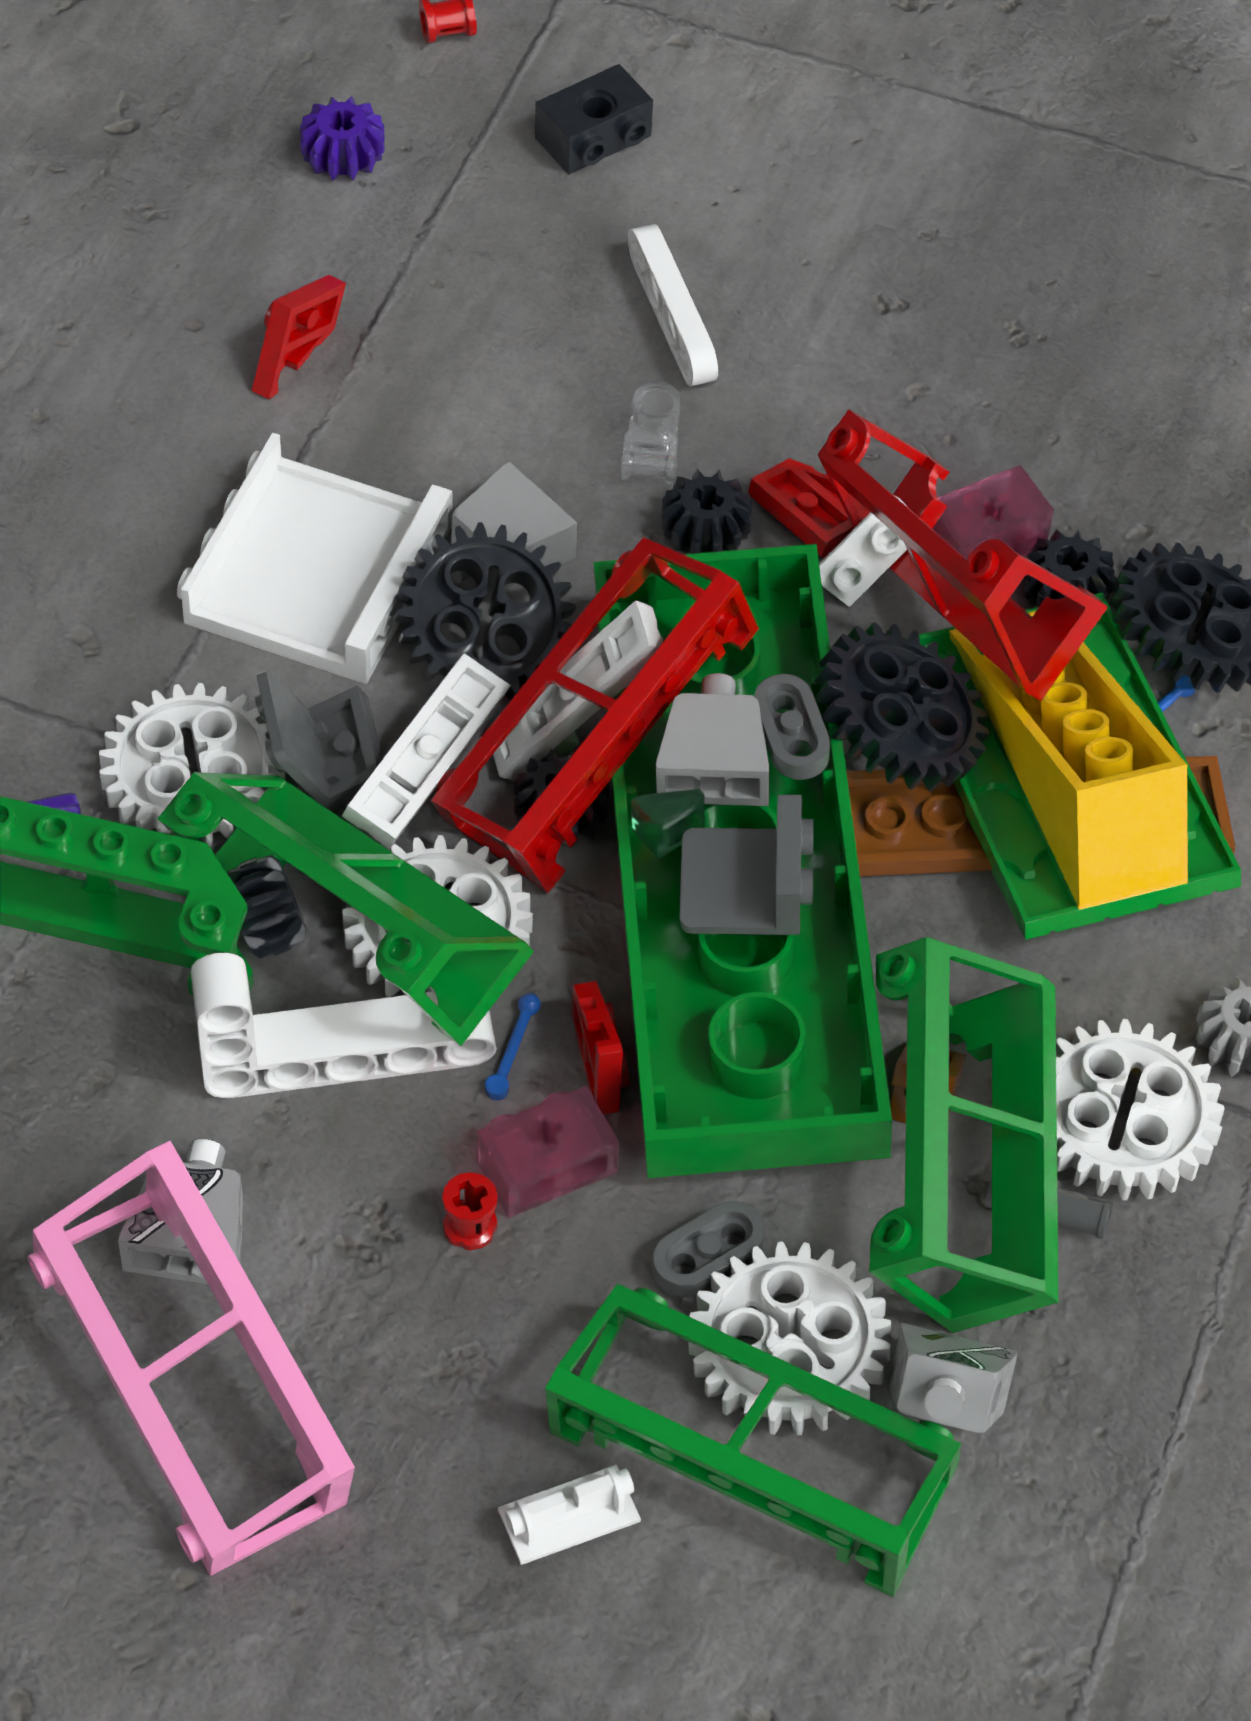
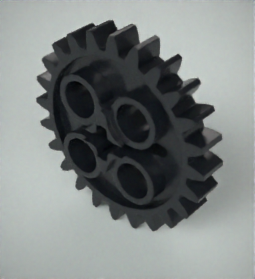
M478 522L472 538H468L465 531L459 525L454 528L451 534L452 544H449L445 538L438 534L431 543L434 554L422 548L418 550L414 560L420 568L407 566L402 578L411 586L399 587L395 596L396 600L408 606L397 610L394 621L410 625L401 633L398 639L400 644L415 643L417 646L408 660L409 663L414 664L426 660L430 664L424 675V680L429 681L439 673L446 677L465 653L507 682L510 687L506 695L510 700L514 698L520 689L519 681L523 685L560 641L559 639L572 626L561 619L572 616L576 610V604L560 601L572 587L570 582L555 583L553 580L562 566L560 562L544 566L540 561L546 551L544 545L537 547L530 553L525 549L527 533L523 532L513 543L507 541L506 525L501 524L495 536L488 537L483 522ZM494 567L497 569L498 575L488 610L489 616L493 618L484 632L482 658L477 659L473 656V647L482 618V611L478 607L486 595L488 569ZM455 571L468 573L474 579L476 588L472 590L458 588L452 582L450 573ZM515 583L523 586L529 594L530 601L519 603L511 600L506 594L505 585ZM454 623L460 626L466 635V641L461 643L448 641L442 635L440 625ZM499 635L512 637L518 643L520 653L516 655L502 653L495 644V637Z
M1178 542L1175 543L1171 552L1161 543H1157L1152 552L1142 548L1136 558L1129 557L1111 588L1115 593L1109 605L1118 609L1113 617V622L1127 626L1121 636L1122 639L1139 642L1140 645L1134 654L1137 656L1149 654L1153 656L1155 660L1152 669L1157 671L1165 666L1172 669V680L1178 682L1183 675L1189 676L1194 689L1199 690L1204 681H1208L1216 693H1220L1226 683L1235 692L1240 691L1245 682L1251 685V578L1244 580L1239 576L1242 566L1237 564L1228 569L1223 566V556L1220 553H1217L1212 560L1207 559L1201 546H1196L1192 554H1187L1184 547ZM1207 590L1209 592L1207 604L1195 626V636L1191 643L1188 644L1186 642L1188 630L1201 605L1200 598L1204 591Z
M876 622L872 623L866 631L859 626H855L848 636L843 633L819 662L822 669L814 679L817 684L822 686L816 694L815 700L829 706L821 715L822 720L837 723L839 726L832 738L834 740L848 739L852 746L847 755L853 758L863 754L867 758V772H873L878 766L884 768L887 783L892 784L899 775H902L905 784L910 790H913L920 781L923 782L929 791H933L940 782L946 787H950L958 777L962 779L978 762L977 759L986 750L983 742L990 735V730L981 725L987 719L989 713L982 708L974 706L983 696L982 693L975 690H967L965 686L972 676L970 673L956 674L952 669L956 658L948 656L941 659L937 655V642L933 641L927 648L920 645V638L915 630L906 639L902 637L896 624H892L885 633Z

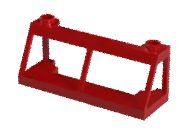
M848 409L838 425L830 432L827 441L817 455L853 528L861 520L846 491L906 545L907 550L889 568L1022 690L1042 701L1108 606L1094 594L1080 586L1076 587L1018 554L1006 543L998 539L984 541L966 559L932 529L948 507L937 498V478L944 481L950 471L937 460ZM871 436L915 462L893 494L859 465L869 447ZM1027 574L1066 596L1062 599H1051L1046 596L1033 616L1010 598Z
M644 537L633 550L624 552L616 561L610 579L457 768L450 769L443 775L436 787L435 796L431 799V802L444 821L479 846L489 847V853L499 860L503 858L508 860L510 868L548 894L566 872L562 866L556 863V857L562 843L571 848L576 842L577 838L571 828L674 701V697L681 692L709 655L717 661L721 660L726 653L722 644L730 643L742 651L759 630L739 582L721 570ZM668 563L712 582L703 590L671 569ZM651 572L696 601L619 698L613 699L560 673L561 669L619 597L626 598L633 594ZM550 684H554L607 710L608 712L513 830L509 831L464 806L476 788L479 771ZM485 833H487V834H489L490 836H492V837L498 839L499 841L505 843V844L507 845V847L509 848V850L506 849L505 847H503L501 844H499V843L496 842L495 840H493L491 837H489V836L486 835Z

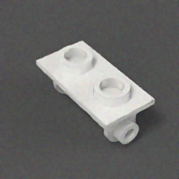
M870 512L819 564L822 586L850 607L907 550L906 545Z
M617 1465L498 1507V1512L521 1565L641 1522V1518L630 1494L634 1493L631 1476L626 1468L619 1470Z

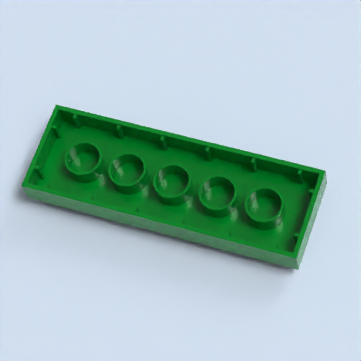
M817 544L684 554L721 570L739 582L759 630L742 651L730 643L722 644L726 653L721 660L717 661L709 655L679 694H701L702 679L707 675L720 673L726 674L735 680V695H752L755 697L758 685L766 678L778 674H790L804 680L809 685L815 699L816 694L822 688V686L814 681L816 675L822 669L819 662L830 649ZM617 560L593 562L596 595L612 576V570ZM668 563L671 569L703 590L712 582ZM651 572L633 594L626 598L619 597L598 623V630L601 632L633 602L639 601L653 607L657 620V629L664 642L696 601ZM627 687L622 689L613 699L619 698ZM816 701L819 712L822 715L829 706ZM672 702L612 777L647 1178L891 1158L892 1116L842 740H834L832 738L839 726L837 723L823 721L830 740L829 762L826 768L815 777L797 780L782 775L774 767L767 750L769 762V806L657 803L656 761L672 708ZM779 709V710H777L776 712H778V713H784V712L789 711V710H788V709ZM798 753L794 756H806V754ZM778 795H802L801 819H813V855H801V868L813 869L812 905H800V935L691 934L683 931L680 927L683 833L690 828L777 829Z

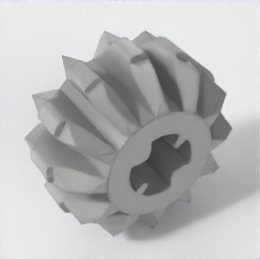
M1236 976L1230 982L1229 988L1215 985L1214 989L1209 993L1208 1000L1204 1001L1203 1005H1200L1196 1017V1022H1198L1197 1047L1209 1050L1207 1057L1209 1058L1210 1066L1221 1062L1229 1064L1228 1070L1231 1078L1240 1071V1068H1246L1251 1074V987H1246L1240 978Z

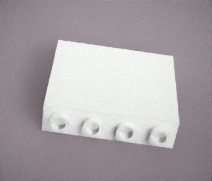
M272 433L261 452L255 451L252 454L246 470V479L240 489H233L228 495L224 506L223 518L216 529L210 528L205 534L201 545L200 557L193 568L187 567L181 575L177 588V597L182 600L184 624L367 684L400 624L394 621L397 610L408 606L395 599L399 587L411 586L402 578L407 566L420 568L414 560L418 550L422 548L434 554L431 546L434 537L439 534L446 539L452 528V490L432 484L423 502H418L281 457L280 435Z

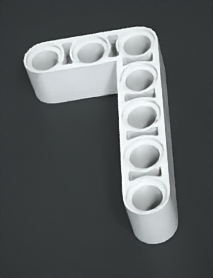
M215 953L197 960L191 968L204 1087L207 1093L214 1097L236 1098L470 1067L489 1060L495 1055L497 1049L490 1010L464 1044L459 1046L438 1031L431 1024L432 1020L407 995L253 1015L246 964L241 957L230 953ZM435 991L425 993L438 1006Z

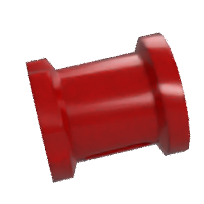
M419 0L420 24L424 40L427 44L435 43L437 37L465 33L466 36L477 34V22L472 0H444L432 3L429 0Z
M467 1172L456 1175L444 1187L442 1203L447 1214L442 1224L444 1235L452 1245L472 1251L481 1249L492 1241L493 1234L497 1230L498 1225L495 1214L498 1194L495 1185L489 1178L480 1173ZM464 1189V1199L460 1200V1191ZM480 1223V1232L476 1234V1224Z

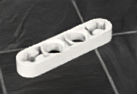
M656 224L630 229L628 232V245L633 266L687 385L691 387L717 380L718 365L713 344L661 230Z

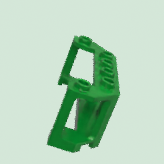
M0 796V854L86 873L87 879H76L0 860V925L187 968H192V965L197 960L206 955L215 953L235 954L241 957L246 964L249 991L251 992L254 984L253 970L237 947L238 936L248 911L247 903L208 843ZM113 880L178 894L187 898L185 903L124 890L117 887ZM190 972L189 978L187 980L188 993L193 995L192 979Z

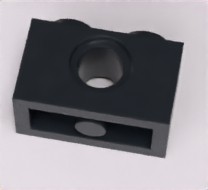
M617 64L536 101L535 139L569 175L586 166L594 165L603 158L629 146L637 145L650 137L652 133L653 99L620 64Z

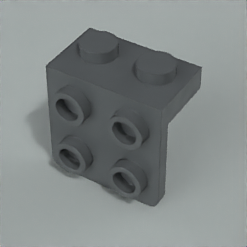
M270 670L257 674L260 694L255 696V703L260 716L268 727L270 739L265 741V749L272 765L279 772L285 770L295 780L300 791L309 797L312 796L331 812L348 805L383 760L368 695L356 685L307 708Z
M778 795L777 829L690 828L683 833L680 892V927L683 931L691 934L800 935V905H812L813 869L801 868V855H813V819H801L802 795Z

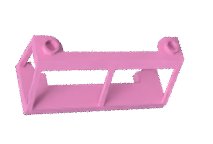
M171 1141L147 1151L33 1229L34 1253L27 1256L31 1270L43 1290L53 1286L60 1296L65 1295L181 1508L184 1524L175 1528L185 1554L192 1563L201 1559L209 1575L212 1576L347 1504L355 1466ZM147 1170L146 1191L143 1194L64 1231L65 1225ZM152 1207L159 1222L164 1221L175 1238L181 1235L225 1315L146 1368H140L73 1245ZM230 1328H233L295 1438L297 1442L295 1453L307 1477V1481L233 1530L228 1529L150 1387V1382ZM313 1495L317 1503L250 1537Z

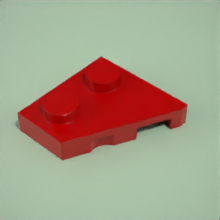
M328 274L273 300L264 317V325L267 329L251 391L267 399L273 398L279 391L278 380L282 369L288 366L297 371L309 358L312 351L318 345H321L333 332L346 282Z
M788 458L751 478L748 490L750 497L805 544H817V552L821 557L831 553L854 529L828 475L818 472L812 466ZM846 491L862 521L870 511Z
M596 981L574 984L572 989L571 1017L595 1114L599 1116L619 1112L621 1088L629 1087V1072L626 1057L617 1035L613 1006L611 1002H604Z

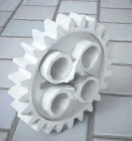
M203 683L197 684L193 695H185L182 687L176 684L173 689V698L165 699L157 690L152 691L153 705L147 707L135 700L132 702L133 718L124 715H117L115 717L117 732H105L106 749L99 751L101 766L99 771L102 790H106L109 808H118L120 822L126 824L135 820L136 827L147 830L155 828L157 832L172 835V833L157 818L190 778L189 765L185 756L184 741L181 729L184 727L189 728L192 733L198 772L278 775L282 779L286 778V771H277L267 755L265 741L269 740L270 736L267 724L263 721L258 709L254 708L248 711V700L245 694L237 697L232 702L227 701V691L224 686H221L213 697L205 695ZM231 786L254 803H257L268 789V787ZM223 819L215 830L201 837V839L211 847L213 833L220 831L228 839L234 832L233 825Z
M438 835L434 848L430 849L425 848L419 837L414 838L413 852L407 854L398 845H392V853L444 888L447 883L454 882L451 890L449 889L450 892L468 904H482L473 907L530 946L529 933H532L533 913L530 912V893L522 892V877L520 874L508 876V860L503 858L489 864V847L484 846L472 855L468 853V844L465 838L458 842L455 849H447L443 835ZM347 904V908L343 909L342 913L343 929H345V947L352 950L353 966L355 968L366 967L367 983L369 985L377 983L385 977L377 968L376 951L379 943L388 931ZM385 978V994L387 997H391L400 988ZM428 986L425 993L434 992V990Z
M1128 1019L1122 1020L1118 1033H1111L1107 1024L1100 1020L1093 1037L1079 1026L1075 1028L1072 1044L1060 1037L1056 1040L1057 1172L1071 1166L1075 1168L1076 1174L1073 1185L1077 1187L1083 1184L1089 1177L1097 1180L1096 1193L1101 1197L1110 1184L1118 1185L1121 1199L1126 1201L1132 1186H1139L1147 1199L1153 1198L1157 1182H1160L1169 1192H1175L1180 1176L1193 1181L1199 1164L1208 1165L1213 1152V1146H1217L1222 1127L1220 1123L1224 1113V1105L1217 1103L1221 1087L1220 1084L1206 1083L1211 1066L1209 1064L1192 1066L1196 1049L1191 1046L1179 1052L1174 1050L1173 1045L1176 1034L1172 1032L1161 1041L1153 1039V1024L1150 1023L1143 1028L1139 1035L1132 1033ZM1138 1068L1142 1074L1121 1145L1118 1150H1111L1108 1144L1131 1069ZM1095 1074H1106L1112 1077V1079H1103L1096 1076ZM1152 1090H1161L1168 1093L1170 1096H1161L1154 1093ZM1079 1122H1091L1098 1127L1089 1128L1081 1125ZM1138 1139H1149L1157 1145H1146L1139 1142Z
M778 1242L775 1257L767 1259L763 1251L758 1246L753 1247L752 1264L747 1266L740 1259L733 1256L730 1258L731 1277L729 1278L714 1271L711 1274V1289L713 1292L698 1291L697 1309L700 1311L691 1312L689 1316L734 1338L752 1336L759 1341L751 1346L867 1400H870V1386L868 1383L881 1385L883 1382L884 1367L881 1364L890 1361L891 1344L886 1342L891 1339V1320L883 1319L886 1301L881 1297L871 1298L873 1296L874 1283L871 1277L854 1282L856 1278L855 1262L850 1261L836 1269L834 1267V1250L828 1249L819 1260L811 1259L809 1243H803L797 1256H789L784 1242ZM781 1294H792L798 1297L796 1301L790 1303H780L773 1298ZM749 1306H754V1307H756L758 1310H756V1309H754V1308H747V1307H749ZM830 1329H838L847 1335L838 1339H829L822 1336L821 1333ZM688 1342L689 1355L697 1356L693 1359L695 1377H707L705 1379V1395L707 1398L716 1397L724 1393L722 1397V1413L728 1415L739 1407H743L745 1417L768 1379ZM820 1364H822V1365H824V1366H826V1367H833V1368H832V1369H826V1368L822 1367ZM781 1387L764 1412L763 1417L768 1418L770 1434H776L782 1420H790L792 1428L798 1436L802 1435L804 1420L813 1418L822 1431L827 1430L828 1412L834 1409L787 1387ZM834 1410L840 1417L844 1418L845 1420L851 1418L843 1413Z

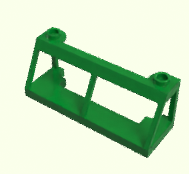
M194 772L157 818L174 836L199 841L197 838L210 834L225 819L237 827L216 854L217 859L226 872L239 867L240 863L257 857L259 859L272 855L280 860L282 867L289 863L388 931L379 943L376 951V965L379 972L388 981L400 988L432 1020L431 1024L438 1031L459 1046L464 1044L534 952L525 941L278 775ZM231 786L268 787V789L257 803H254ZM428 986L435 991L438 1006L425 994Z
M924 937L876 954V987L880 994L893 1001L908 998L905 1206L888 1212L876 1224L870 1239L869 1272L951 1333L1059 1303L1055 985L1041 974L929 937ZM950 960L1019 982L1018 984L954 1006L949 1004ZM949 1041L954 1045L965 1042L967 1052L979 1062L992 1058V1108L953 1096L949 1093ZM948 1110L992 1123V1253L974 1259L950 1253L947 1249ZM936 1266L963 1272L959 1282L949 1292L939 1296V1301L908 1279L906 1275Z
M618 1283L557 1365L545 1387L550 1434L578 1447L585 1433L593 1432L595 1445L606 1449L609 1441H612L837 1548L836 1559L847 1565L852 1555H855L856 1561L869 1568L864 1584L894 1597L959 1463L962 1443L954 1440L952 1433L940 1424L928 1420H920L918 1423L669 1308L668 1303L660 1295L642 1287H637L633 1291ZM626 1318L655 1330L667 1331L768 1379L728 1443L721 1444L592 1383ZM605 1326L579 1376L571 1373ZM781 1387H787L903 1441L914 1451L936 1461L899 1525L890 1524L740 1453V1449Z

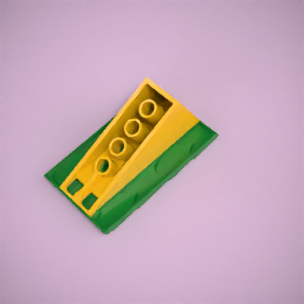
M1103 593L1094 595L1107 605L1108 608L1042 701L1022 690L955 627L919 634L920 645L926 648L933 641L938 643L937 655L941 659L954 656L956 662L952 669L956 674L970 673L972 676L965 684L967 690L979 691L983 695L974 706L982 708L989 713L987 719L981 724L990 730V735L983 742L986 750L962 779L960 777L956 779L954 785L965 805L966 816L992 866V874L1025 940L1048 935L1050 931H1055L1056 933L1101 922L1107 917L1113 919L1157 908L1160 904L1165 906L1210 895L1212 891H1217L1218 893L1241 887V868L1127 640L1122 639L1123 632L1119 624L1113 622L1114 614ZM1039 607L1025 611L1033 616Z

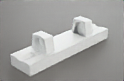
M639 601L633 602L573 655L561 669L560 673L613 698L622 689L628 687L663 643V639L657 629V620L653 607ZM550 684L493 754L499 776L515 782L518 774L526 773V766L530 758L541 761L549 753L550 749L554 753L566 755L579 744L575 730L601 707L554 684Z
M464 653L348 804L342 817L356 827L365 830L375 840L390 849L437 787L443 775L448 772L502 700L510 685Z

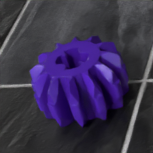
M331 96L327 106L313 104L310 114L302 117L300 125V151L304 161L309 162L312 166L314 174L328 171L332 181L339 175H348L354 181L358 171L372 173L375 162L382 160V154L385 151L384 124L381 116L374 114L370 103L356 105L352 96L345 102H337Z

